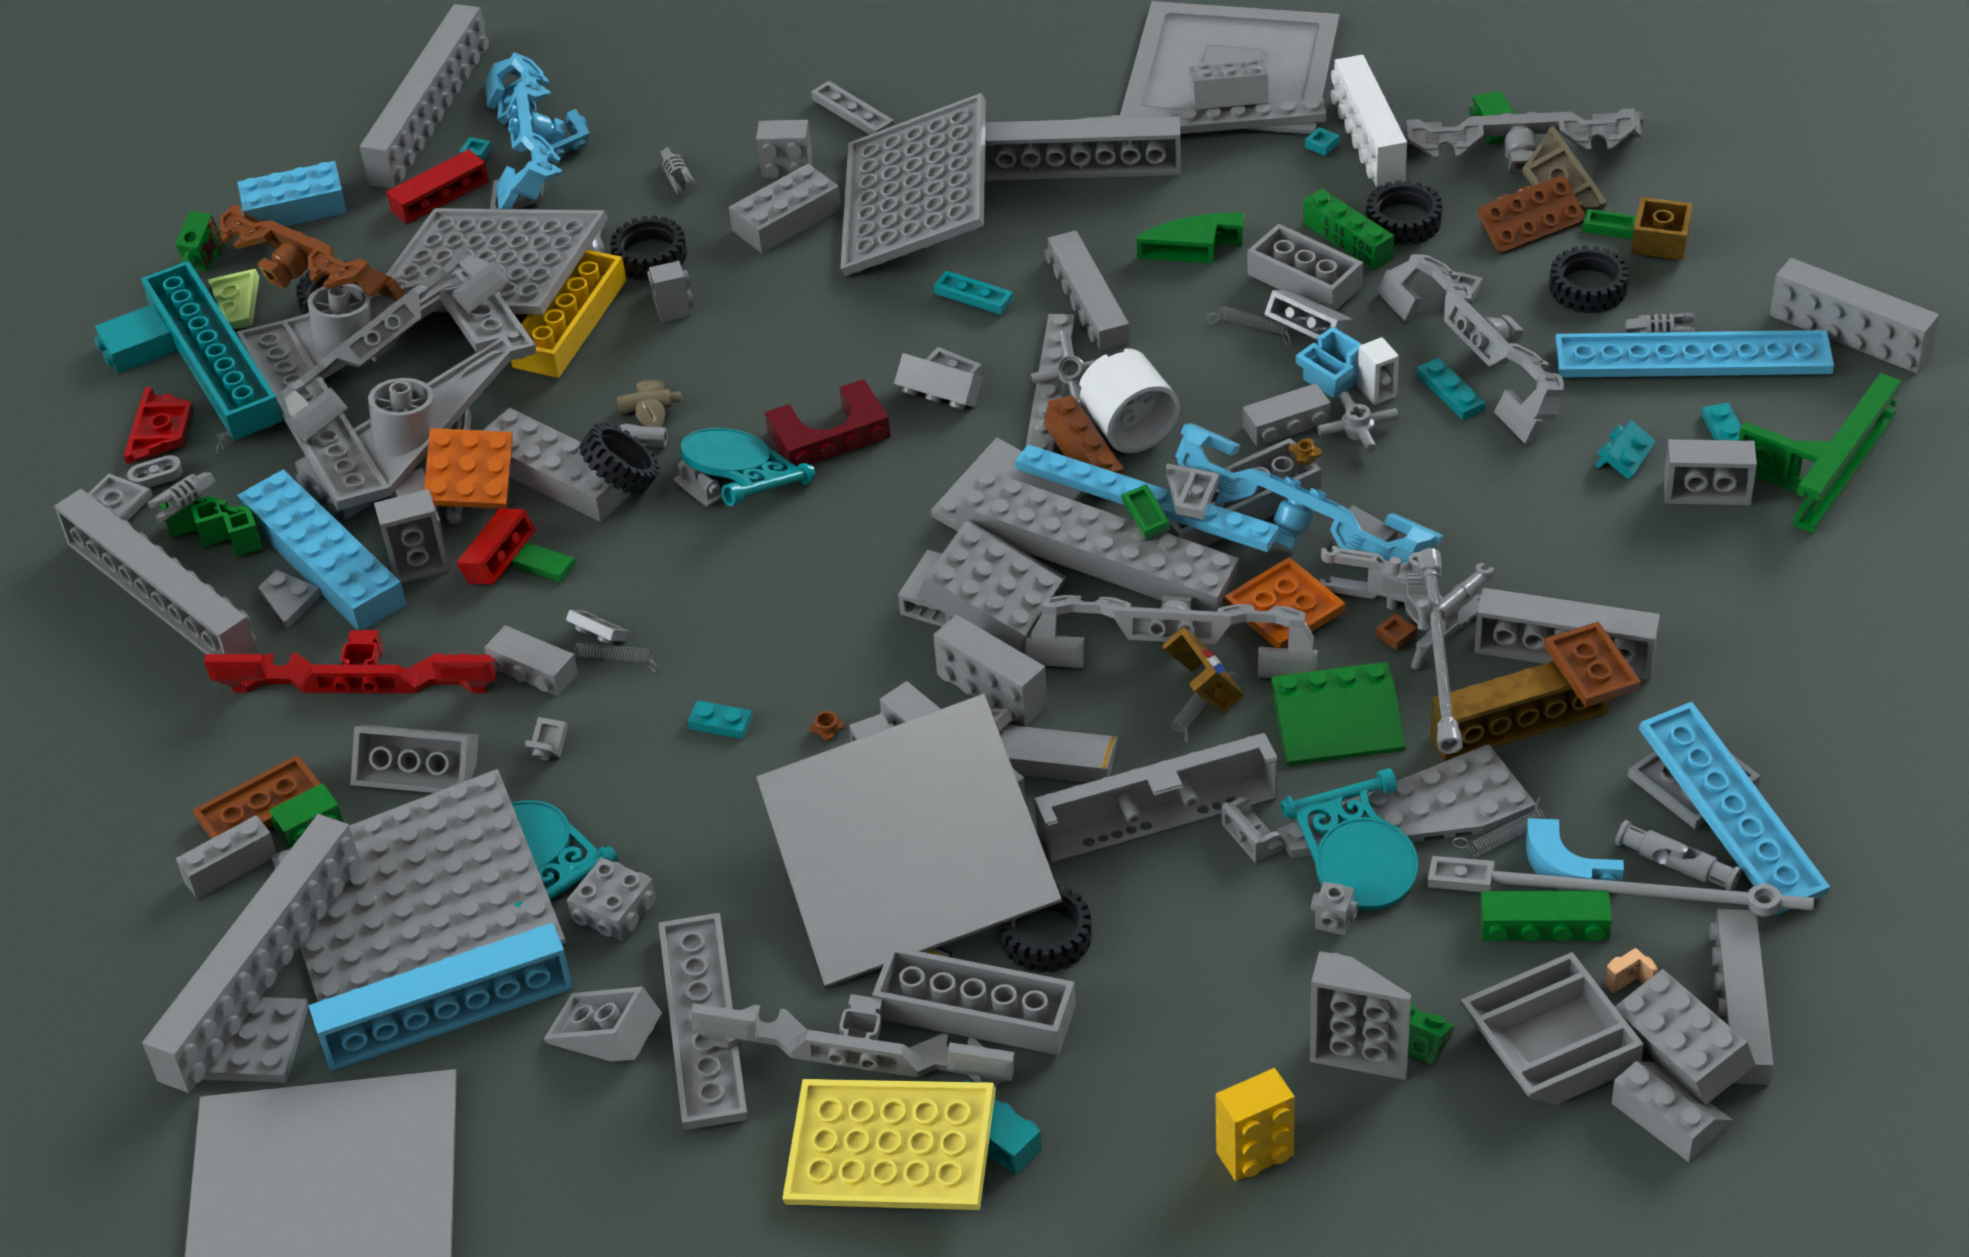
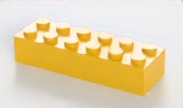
M586 250L544 314H528L521 324L535 343L536 354L522 359L511 360L512 368L559 378L625 284L626 275L623 258Z

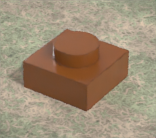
M1395 613L1376 627L1375 636L1397 651L1417 636V627Z

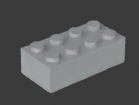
M810 164L800 167L729 206L732 231L761 254L842 210L839 186Z
M1277 224L1247 250L1248 275L1279 290H1292L1335 311L1363 287L1362 261L1281 224Z
M955 615L933 634L937 675L944 681L951 682L961 688L964 693L971 694L974 697L985 694L990 708L1009 709L1012 721H1016L1024 727L1048 707L1046 668L1044 665L958 615Z
M1664 969L1615 1006L1644 1044L1643 1050L1704 1105L1756 1066L1748 1042Z

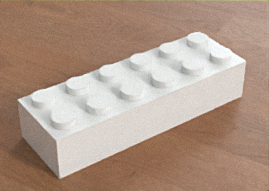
M1364 55L1335 59L1334 70L1331 71V79L1334 84V90H1331V100L1333 105L1338 107V115L1345 122L1347 134L1352 136V144L1359 151L1361 163L1366 165L1368 178H1372L1376 188L1380 185L1385 186L1388 182L1394 185L1397 180L1405 183L1407 141Z

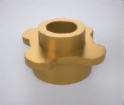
M1305 438L1297 444L1289 445V452L1294 453V460L1300 465H1310L1315 462L1316 457H1320L1322 454V450L1314 445V441L1310 438Z

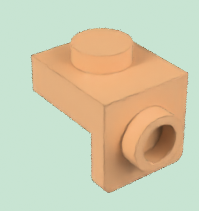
M1635 948L1624 956L1616 957L1610 961L1606 968L1605 987L1614 994L1636 979L1644 984L1657 974L1658 968L1650 957L1644 956Z

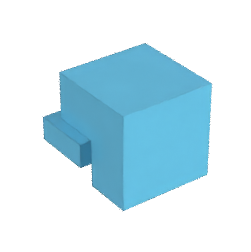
M1331 327L1318 337V345L1313 343L1296 355V364L1303 368V380L1311 385L1317 383L1324 393L1334 399L1337 398L1341 393L1358 383L1359 346L1363 344L1338 329Z

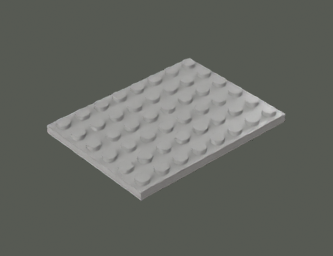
M982 93L848 143L840 267L844 276L859 273L869 267L881 265L891 259L906 256L916 250L928 248L938 242L953 239L955 236L975 231L984 226L986 99Z
M434 208L386 275L394 278L399 286L428 279L444 267L454 256L465 250L469 256L487 260L489 263L494 261L508 277L510 282L498 292L514 315H543L608 217L605 210ZM444 305L434 311L449 313Z

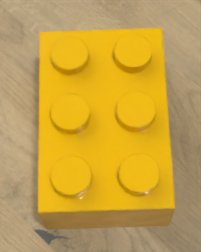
M1275 1068L1215 1094L1216 1153L1235 1182L1245 1177H1253L1261 1170L1274 1164H1282L1294 1156L1295 1096Z

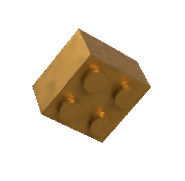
M1641 197L1633 230L1631 254L1684 260L1691 226L1693 203Z

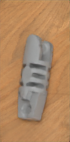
M669 147L660 152L664 159L661 166L677 195L683 193L681 186L686 183L691 187L696 184L680 154H673Z
M1694 314L1640 315L1636 319H1627L1625 321V333L1695 332V328L1691 326L1674 327V324L1692 322Z
M203 472L197 476L191 474L147 503L150 508L158 507L164 502L168 503L169 507L155 517L160 524L204 496V490L216 481L210 472Z

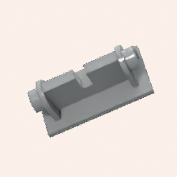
M683 460L679 462L680 475L673 479L675 483L706 507L722 498V487L716 480H712L703 472L690 467Z

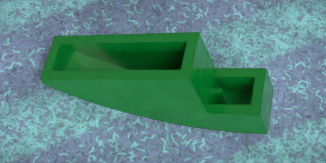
M1210 213L1190 216L1158 225L1137 235V259L1213 264L1217 244L1243 246L1245 213Z

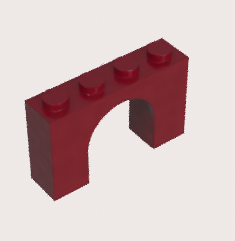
M864 379L839 387L841 405L848 419L835 428L819 430L805 426L799 420L790 404L765 412L768 434L782 457L797 467L802 463L813 464L891 437L889 417Z

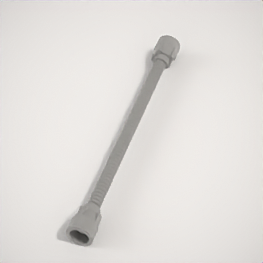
M1427 548L1420 551L1417 557L1421 577L1427 584L1441 720L1437 724V745L1441 752L1452 754L1462 748V736L1458 722L1453 718L1438 589L1442 561L1441 554L1437 549Z

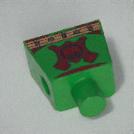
M189 211L176 241V248L182 259L180 264L189 261L195 270L208 271L223 252L226 245L221 240V233L212 214Z

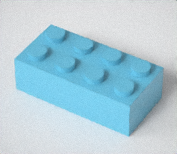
M335 161L322 162L318 165L304 168L299 167L294 170L272 173L257 178H248L238 182L244 213L262 222L272 220L283 226H291L347 213Z

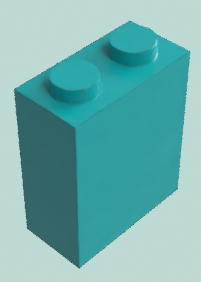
M153 304L95 326L98 336L94 337L97 348L100 352L103 351L102 353L107 365H113L117 374L176 352L171 333Z

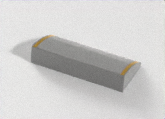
M1006 725L999 733L1011 766L1020 775L1087 783L1104 777H1110L1118 744V737L1014 725Z

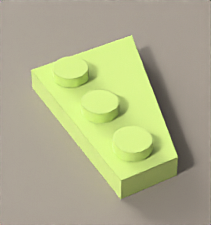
M256 269L208 279L218 307L232 329H243L252 326L259 275Z

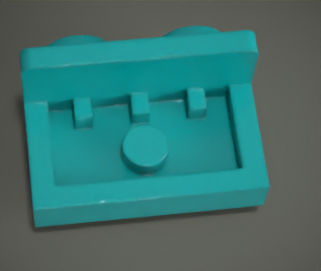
M1632 420L1623 427L1619 424L1608 436L1611 441H1607L1597 452L1600 457L1594 465L1599 469L1608 462L1628 480L1635 474L1656 440Z

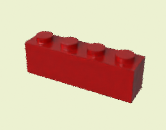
M468 149L386 191L391 212L407 225L432 212L434 208H440L488 183L489 179L485 162Z

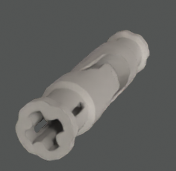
M1628 820L1622 823L1616 835L1615 844L1621 847L1624 845L1639 851V855L1680 871L1701 882H1712L1724 887L1725 890L1734 891L1742 873L1740 867L1732 868L1718 862L1717 857L1686 846L1655 831H1644L1633 826ZM1665 849L1671 850L1670 855L1668 854V852H1667Z

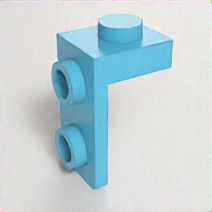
M576 109L567 112L565 125L572 136L551 145L559 158H562L565 153L571 150L578 151L587 145L590 135L588 124L584 116H580Z

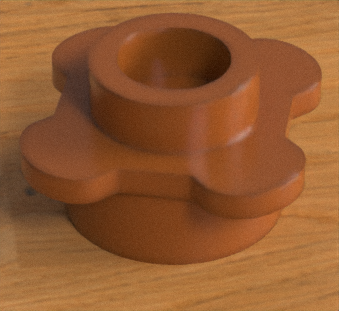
M823 711L815 716V723H811L809 729L811 733H817L822 736L823 740H831L838 730L844 729L845 725L843 720H838L834 712Z

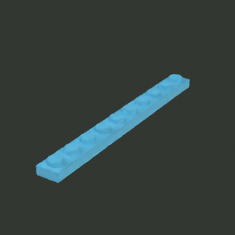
M1028 444L1015 461L1016 470L1122 505L1124 503L1121 494L1147 484L1168 520L1268 552L1279 535L1278 525L1213 504L1209 505L1203 519L1175 514L1170 490Z

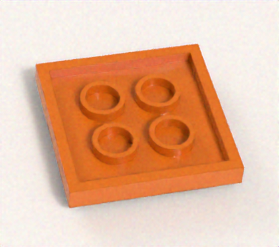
M430 428L424 490L429 489L433 505L507 509L513 441L512 432Z
M1290 557L1224 596L1225 606L1235 604L1254 605V609L1257 611H1269L1272 609V606H1283L1306 612L1305 621L1311 632L1346 611V603ZM1245 622L1275 648L1288 647L1289 627L1277 623Z

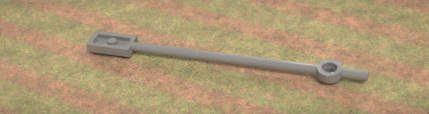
M1432 856L1428 875V888L1481 892L1491 891L1492 883L1578 891H1609V893L1748 905L1749 909L1758 916L1774 915L1780 908L1812 911L1814 909V898L1781 895L1780 891L1770 884H1758L1753 886L1749 892L1526 874L1495 871L1494 861Z

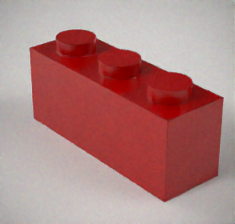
M499 509L458 559L456 564L468 584L493 585L534 534L536 529L525 509Z

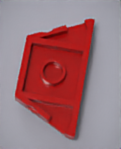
M145 387L124 453L126 464L183 446L194 411L192 402L177 399L167 393L161 396L155 394L153 388Z

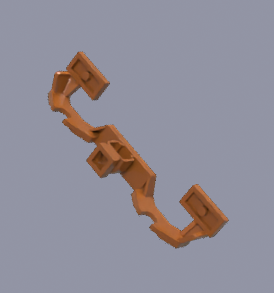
M235 204L220 216V231L223 243H227L234 236L240 235L239 239L233 244L237 249L265 243L277 249L271 255L272 261L263 258L257 265L269 283L285 289L292 279H297L309 269L310 279L313 283H316L324 275L330 274L323 283L326 289L356 282L371 297L378 293L398 301L405 295L394 278L373 269L367 261L358 259L343 262L336 259L329 245L318 241L315 237L306 236L299 230H292L272 220L262 222L244 213L242 208Z

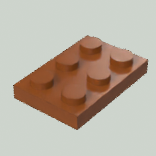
M1599 621L1544 638V648L1585 708L1640 690V679Z

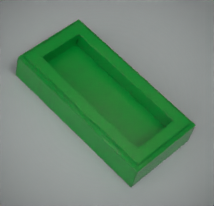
M1587 209L1582 232L1633 239L1636 216Z
M1147 484L1121 494L1124 505L1145 540L1171 530L1168 518Z
M526 543L512 560L514 568L560 583L576 565L573 557L530 543Z

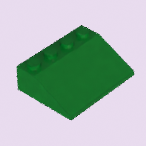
M1388 662L1271 677V702L1287 766L1405 751L1406 746L1396 690Z

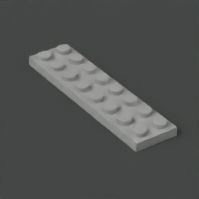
M720 913L659 922L683 1130L748 1120L738 1044L730 1048L712 1046V1040L692 1032L691 1010L693 1003L733 1009Z

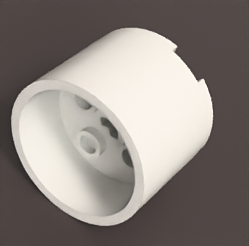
M1125 348L1124 352L1110 357L1107 354L1103 355L1086 370L1079 382L1081 386L1080 399L1078 400L1080 406L1111 446L1120 452L1137 453L1153 447L1168 435L1178 419L1180 412L1178 396L1148 359L1137 350Z

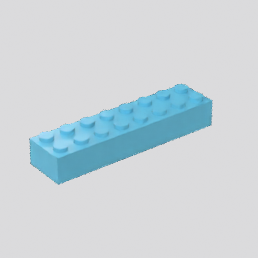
M284 469L237 495L240 505L250 507L258 533L310 584L319 587L321 595L356 630H365L407 606L401 581Z
M550 923L482 947L474 948L453 957H447L441 961L415 968L391 978H385L379 982L353 989L332 998L323 999L308 1006L329 1070L332 1072L571 990L573 985L563 946L554 924Z

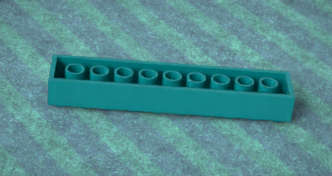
M186 261L141 278L149 305L153 304L171 333L175 347L232 439L236 440L246 437L251 433L282 422L283 418L276 395L191 263Z

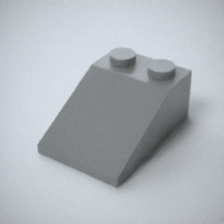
M643 986L572 993L544 1040L547 1044L610 1062L635 1060L640 1054L641 1048L648 1036L654 1030L655 1024L662 1012Z

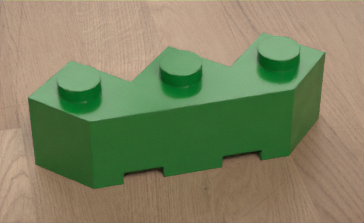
M206 496V498L195 500L165 520L171 538L198 530L203 547L230 539L236 557L263 549L250 507L239 505L237 508L228 505L225 500ZM167 502L160 505L162 511L169 507Z

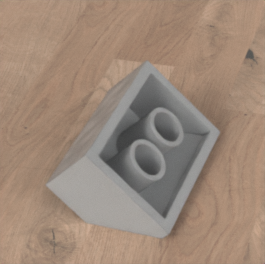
M1636 1061L1614 1080L1611 1104L1688 1162L1733 1122L1730 1117L1710 1102L1704 1105L1656 1062Z

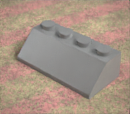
M373 725L355 726L350 785L436 793L470 780L477 764L479 735Z

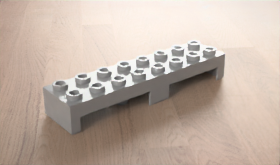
M1261 733L1036 797L1034 799L1037 835L1048 863H1054L1222 814V808L1214 809L1212 805L1215 803L1222 805L1231 798L1235 800L1243 796L1249 798L1250 803L1243 805L1239 809L1276 799L1277 755L1266 734ZM1200 807H1207L1209 809L1205 814H1201L1197 810ZM1143 823H1149L1152 827L1149 830H1142L1140 826ZM1135 828L1137 831L1134 834H1129L1127 829ZM1115 831L1123 833V836L1118 839L1113 838L1111 835ZM1100 836H1106L1108 837V840L1106 842H1100L1098 838ZM1090 839L1095 843L1093 846L1087 847L1083 845V842Z

